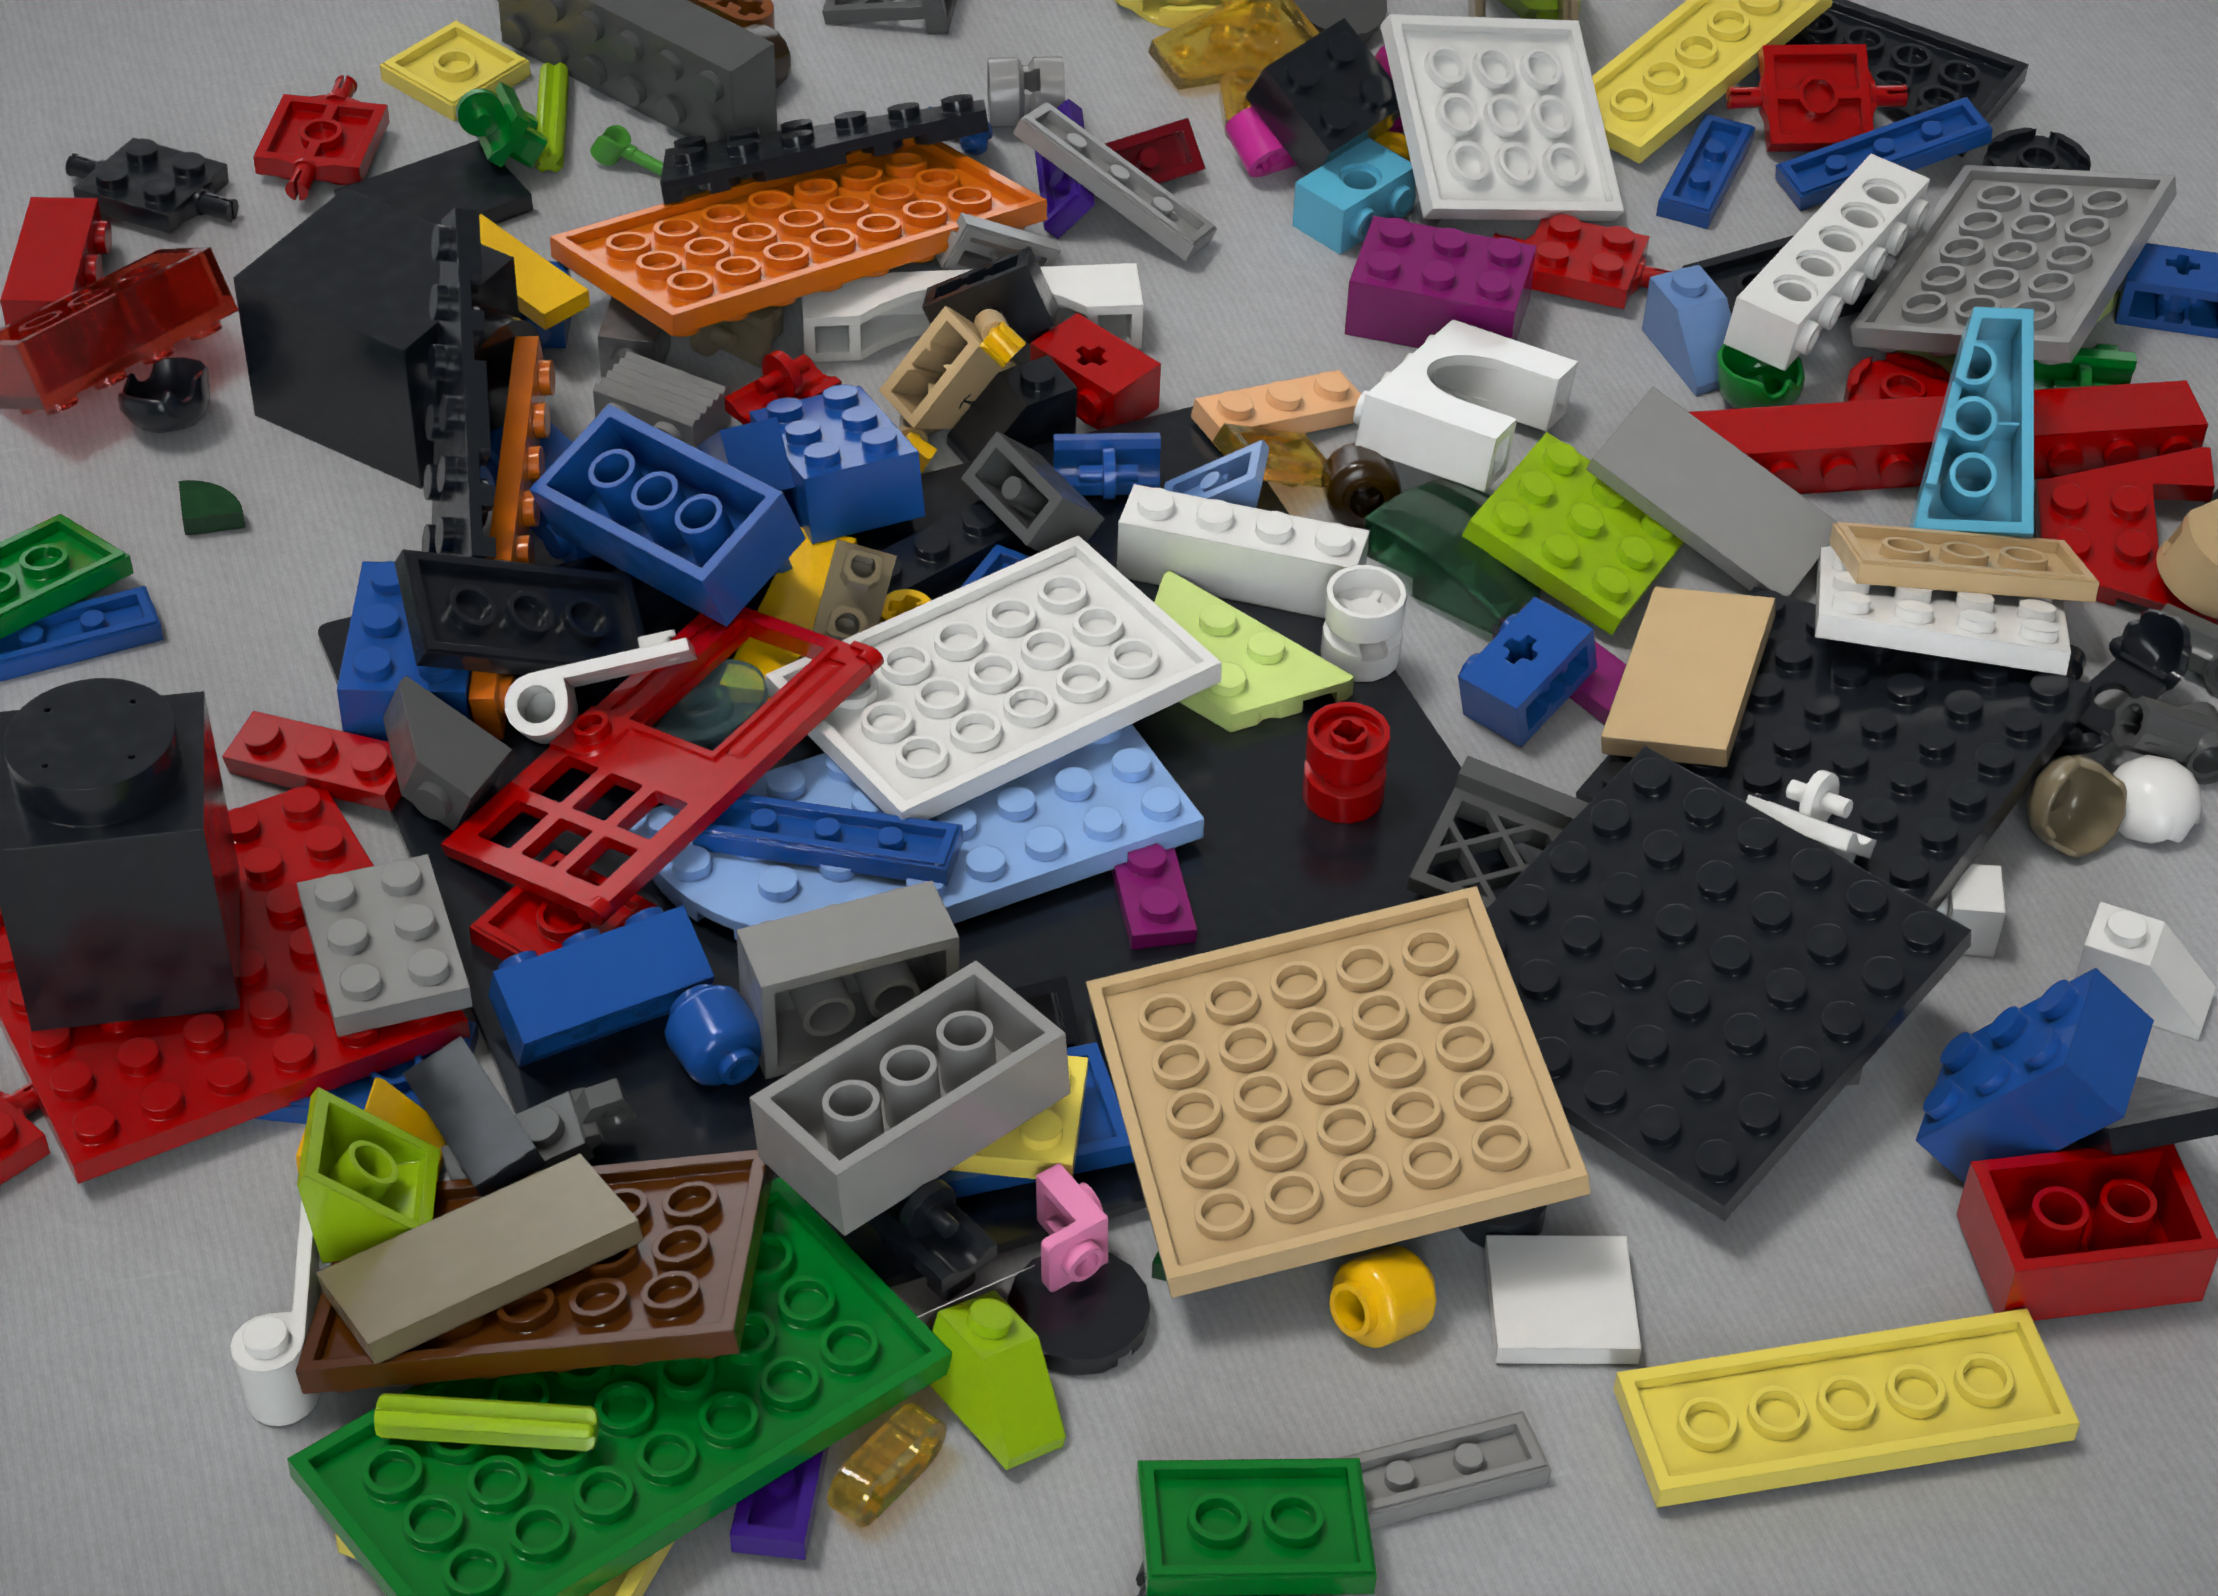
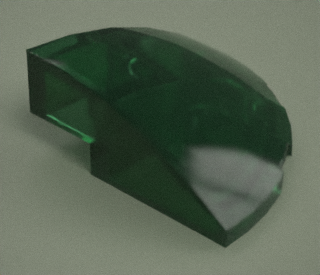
M1445 478L1432 480L1392 498L1365 517V530H1370L1367 557L1413 578L1412 597L1483 631L1497 636L1500 627L1510 615L1518 614L1534 596L1540 599L1541 589L1462 536L1470 519L1495 492L1490 488L1483 492Z

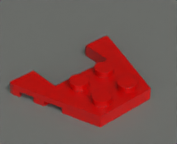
M2199 447L2037 481L2034 491L2036 538L2065 540L2099 581L2096 601L2115 606L2117 599L2160 611L2169 603L2218 625V619L2193 610L2170 591L2159 573L2156 561L2159 545L2154 499L2211 502L2215 483L2210 447Z

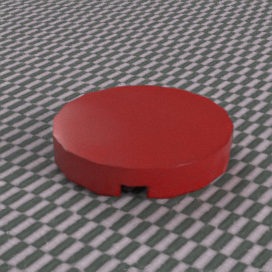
M1902 352L1887 353L1885 360L1872 362L1873 356L1861 360L1850 370L1843 399L1844 402L1944 396L1949 384L1950 374L1941 365L1922 356Z

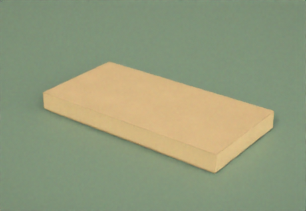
M1837 522V524L1833 523L1829 544L1856 584L2096 602L2099 581L2065 540Z
M1655 586L1601 735L1602 754L1635 757L1644 746H1647L1673 762L1727 767L1775 618V598Z

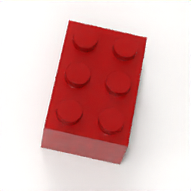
M2174 1144L2119 1155H2111L2087 1148L1971 1161L1956 1213L1994 1312L2000 1313L2027 1308L2033 1321L2203 1301L2218 1258L2217 1237Z

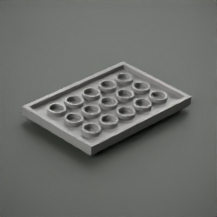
M1964 165L1851 325L1853 346L1875 348L1880 352L1908 350L1928 352L1933 356H1949L1957 354L1963 330L1974 307L2034 309V360L2046 365H2055L2063 362L2071 363L2176 197L2175 175Z

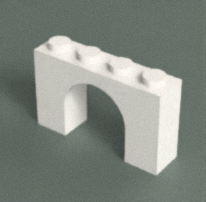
M1451 320L1435 335H1429L1425 343L1414 353H1408L1403 362L1392 372L1387 371L1381 381L1370 391L1365 390L1361 394L1353 416L1354 423L1359 425L1355 446L1371 449L1385 458L1485 492L1506 472L1517 422L1547 432L1567 413L1578 361L1456 320Z

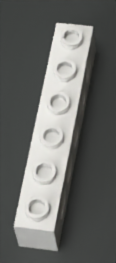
M1870 154L1737 296L1723 344L1783 371L1791 365L1800 353L1807 356L1815 346L1820 331L1823 328L1830 330L1835 325L1845 303L1850 305L1855 303L1862 291L1865 280L1867 278L1875 280L1881 272L1889 254L1896 256L1899 253L1910 230L1918 232L1930 208V202L1924 200L1930 178Z

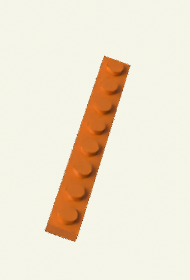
M517 336L514 342L489 537L496 538L497 558L495 560L531 564L535 562L534 543L532 536L529 535V528L538 527L540 507L529 489L545 473L544 450L540 446V439L549 438L550 411L548 403L545 402V396L554 395L556 384L553 360H544L539 336ZM472 671L468 700L474 723L498 740L504 739L507 718L505 713V697L509 687L516 681V678L509 674Z

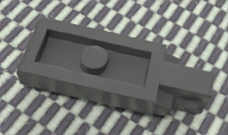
M617 1078L587 1088L573 1089L570 1093L567 1091L514 1115L546 1162L534 1172L547 1169L578 1154H581L586 1161L594 1158L592 1149L604 1141L603 1136L637 1121L631 1100ZM448 1145L441 1147L450 1180L469 1178Z

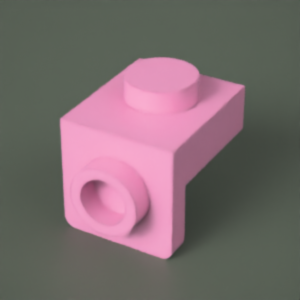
M1060 1163L1036 1175L1037 1221L1050 1235L1041 1242V1281L1050 1292H1055L1073 1281L1080 1282L1086 1280L1102 1265L1108 1263V1216L1103 1212L1100 1200L1093 1189L1086 1183L1078 1184Z

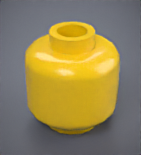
M1386 1245L1345 1262L1340 1266L1333 1278L1329 1300L1330 1311L1336 1325L1347 1336L1362 1346L1381 1348L1427 1327L1434 1317L1436 1307L1435 1281L1431 1271L1419 1256L1403 1246Z

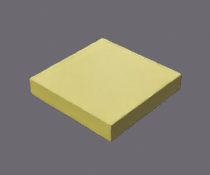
M457 20L380 64L382 81L454 122L458 120L456 117L458 101L466 92L484 88L495 94V88L499 82L513 87L531 76L529 60Z

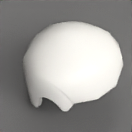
M2145 755L2125 762L2113 773L2114 776L2124 782L2127 789L2126 814L2118 829V832L2126 839L2149 844L2163 842L2167 839L2180 843L2187 836L2193 825L2199 824L2202 806L2200 786L2193 773L2176 760Z

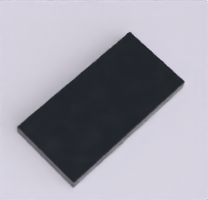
M406 549L401 551L394 562L416 666L524 676L536 671L638 649L639 643L637 638L646 635L632 578L629 574ZM630 675L596 683L620 685Z

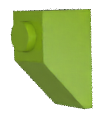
M995 1290L938 1311L932 1332L952 1351V1357L947 1375L933 1382L930 1386L998 1462L1008 1470L1062 1448L1066 1434L1038 1335Z

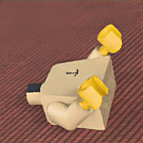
M945 306L879 389L881 394L901 414L899 430L918 450L921 474L938 450L928 443V435L943 429H952L998 372L1017 366L1011 358L1025 346L1026 342L1009 327L1004 316L997 310L985 309L975 317L973 323L952 308Z

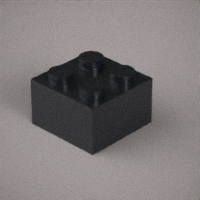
M1345 18L1266 66L1245 96L1305 176L1367 138L1377 139L1389 131L1400 116L1392 78Z

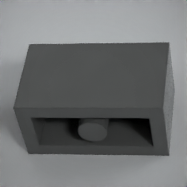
M999 432L993 435L961 478L1026 546L1039 552L1076 536H1080L1087 542L1105 519L1038 452Z

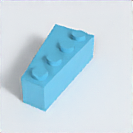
M1973 308L1961 336L1909 528L2020 537L2033 536L2034 309Z

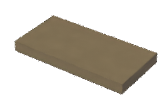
M578 1154L318 1271L316 1274L325 1297L372 1362L379 1364L639 1244L644 1239L639 1220L581 1154Z

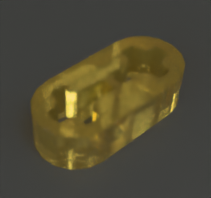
M909 1403L904 1405L839 1469L828 1490L827 1502L829 1507L859 1527L870 1525L934 1461L945 1440L947 1431L945 1423L917 1404Z

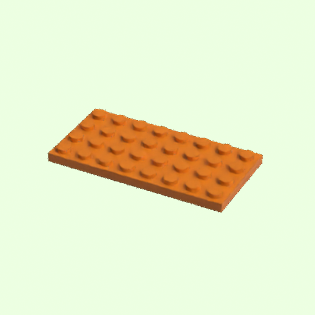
M912 137L903 139L904 145L894 149V153L874 157L872 153H862L860 149L850 151V154L846 156V164L767 182L754 181L753 178H748L735 186H731V190L714 194L709 193L707 190L683 197V201L665 205L664 203L559 233L550 236L551 257L660 327L669 335L686 337L698 333L702 327L718 322H733L745 319L750 312L766 307H781L793 304L796 298L811 293L838 290L843 287V283L859 278L886 275L890 269L904 264L931 261L935 258L936 254L947 251L949 247L947 240L951 230L955 232L959 230L956 221L961 212L1024 230L1026 226L1047 220V199L943 142L918 145L914 143V138Z

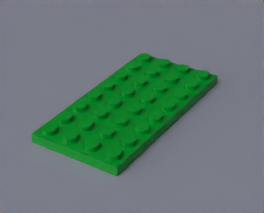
M779 1177L772 1181L740 1353L720 1355L710 1359L685 1358L653 1361L636 1366L621 1364L578 1368L561 1373L546 1371L504 1375L494 1379L472 1378L430 1382L421 1386H413L401 1393L592 1406L597 1409L599 1416V1434L593 1450L587 1452L385 1439L376 1435L374 1427V1411L376 1408L288 1457L287 1461L291 1478L386 1596H586L947 1375L952 1351L919 1318H916L918 1316L813 1208Z

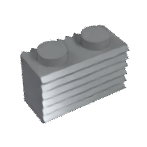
M626 351L624 358L620 357L618 365L614 363L612 371L608 370L606 377H601L599 384L595 383L593 389L595 418L610 404L695 448L719 430L727 429L731 424V415L725 411L724 397L729 395L728 387Z

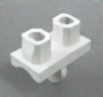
M1826 770L1817 771L1807 784L1795 779L1791 780L1788 784L1786 797L1800 802L1799 812L1748 794L1746 803L1804 836L1813 839V841L1852 863L1856 855L1870 859L1877 841L1826 822L1831 814L1847 818L1853 808L1852 800L1839 796V777Z

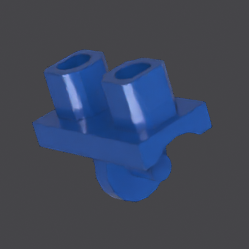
M1160 433L1053 434V468L1081 495H1102L1103 500H1115V495H1130L1134 484L1160 488Z

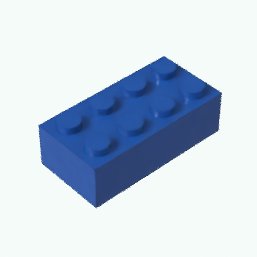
M610 404L601 411L529 489L557 536L726 627L806 539L783 492Z

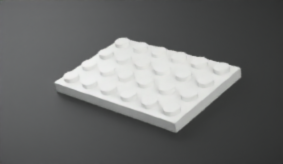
M1076 536L842 640L848 644L855 640L876 648L882 654L884 664L807 735L885 814L897 815L901 820L909 817L929 820L1220 683L1221 661L1080 536ZM804 657L765 674L767 694L772 697L812 659Z

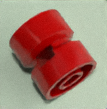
M1338 702L1322 707L1309 720L1302 798L1308 809L1318 817L1334 823H1355L1368 819L1377 813L1384 800L1390 726L1385 717L1374 708L1356 702Z

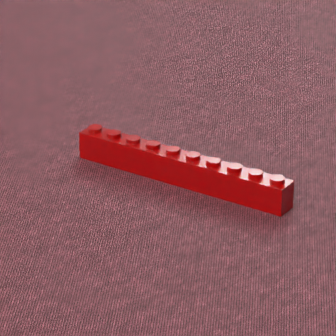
M2187 380L2034 390V479L2053 478L2199 448L2203 445L2208 422ZM1945 395L1691 411L1689 413L1799 494L1920 487Z

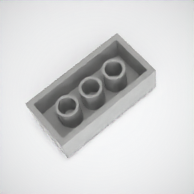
M976 960L749 1097L758 1156L846 1236L914 1193L923 1184L935 1180L1069 1095L1070 1082L1066 1033Z

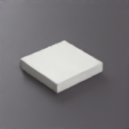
M1486 1235L1484 1254L1495 1363L1639 1364L1641 1342L1627 1236Z

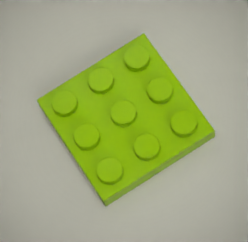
M1546 432L1470 519L1462 537L1612 636L1685 545V542L1587 471L1586 468L1591 460L1577 452L1571 445L1560 441Z

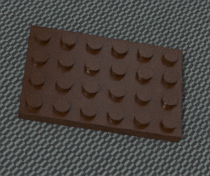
M758 1150L592 1166L639 1220L643 1241L379 1364L372 1362L322 1292L295 1371L302 1393L312 1394L333 1391L347 1393L365 1388L397 1385L421 1386L430 1382L472 1378L494 1379L504 1375L546 1371L561 1373L578 1368L621 1364L636 1366L653 1361L685 1358L710 1359L720 1355L738 1354L741 1348L774 1171L759 1158ZM540 1171L532 1172V1173H530L529 1175H527L526 1177H524L523 1179H525V1178H527V1177H529V1176H531V1175H533V1174H536V1173H538V1172H540ZM469 1178L437 1181L433 1220L482 1198ZM341 1261L332 1262L331 1266Z

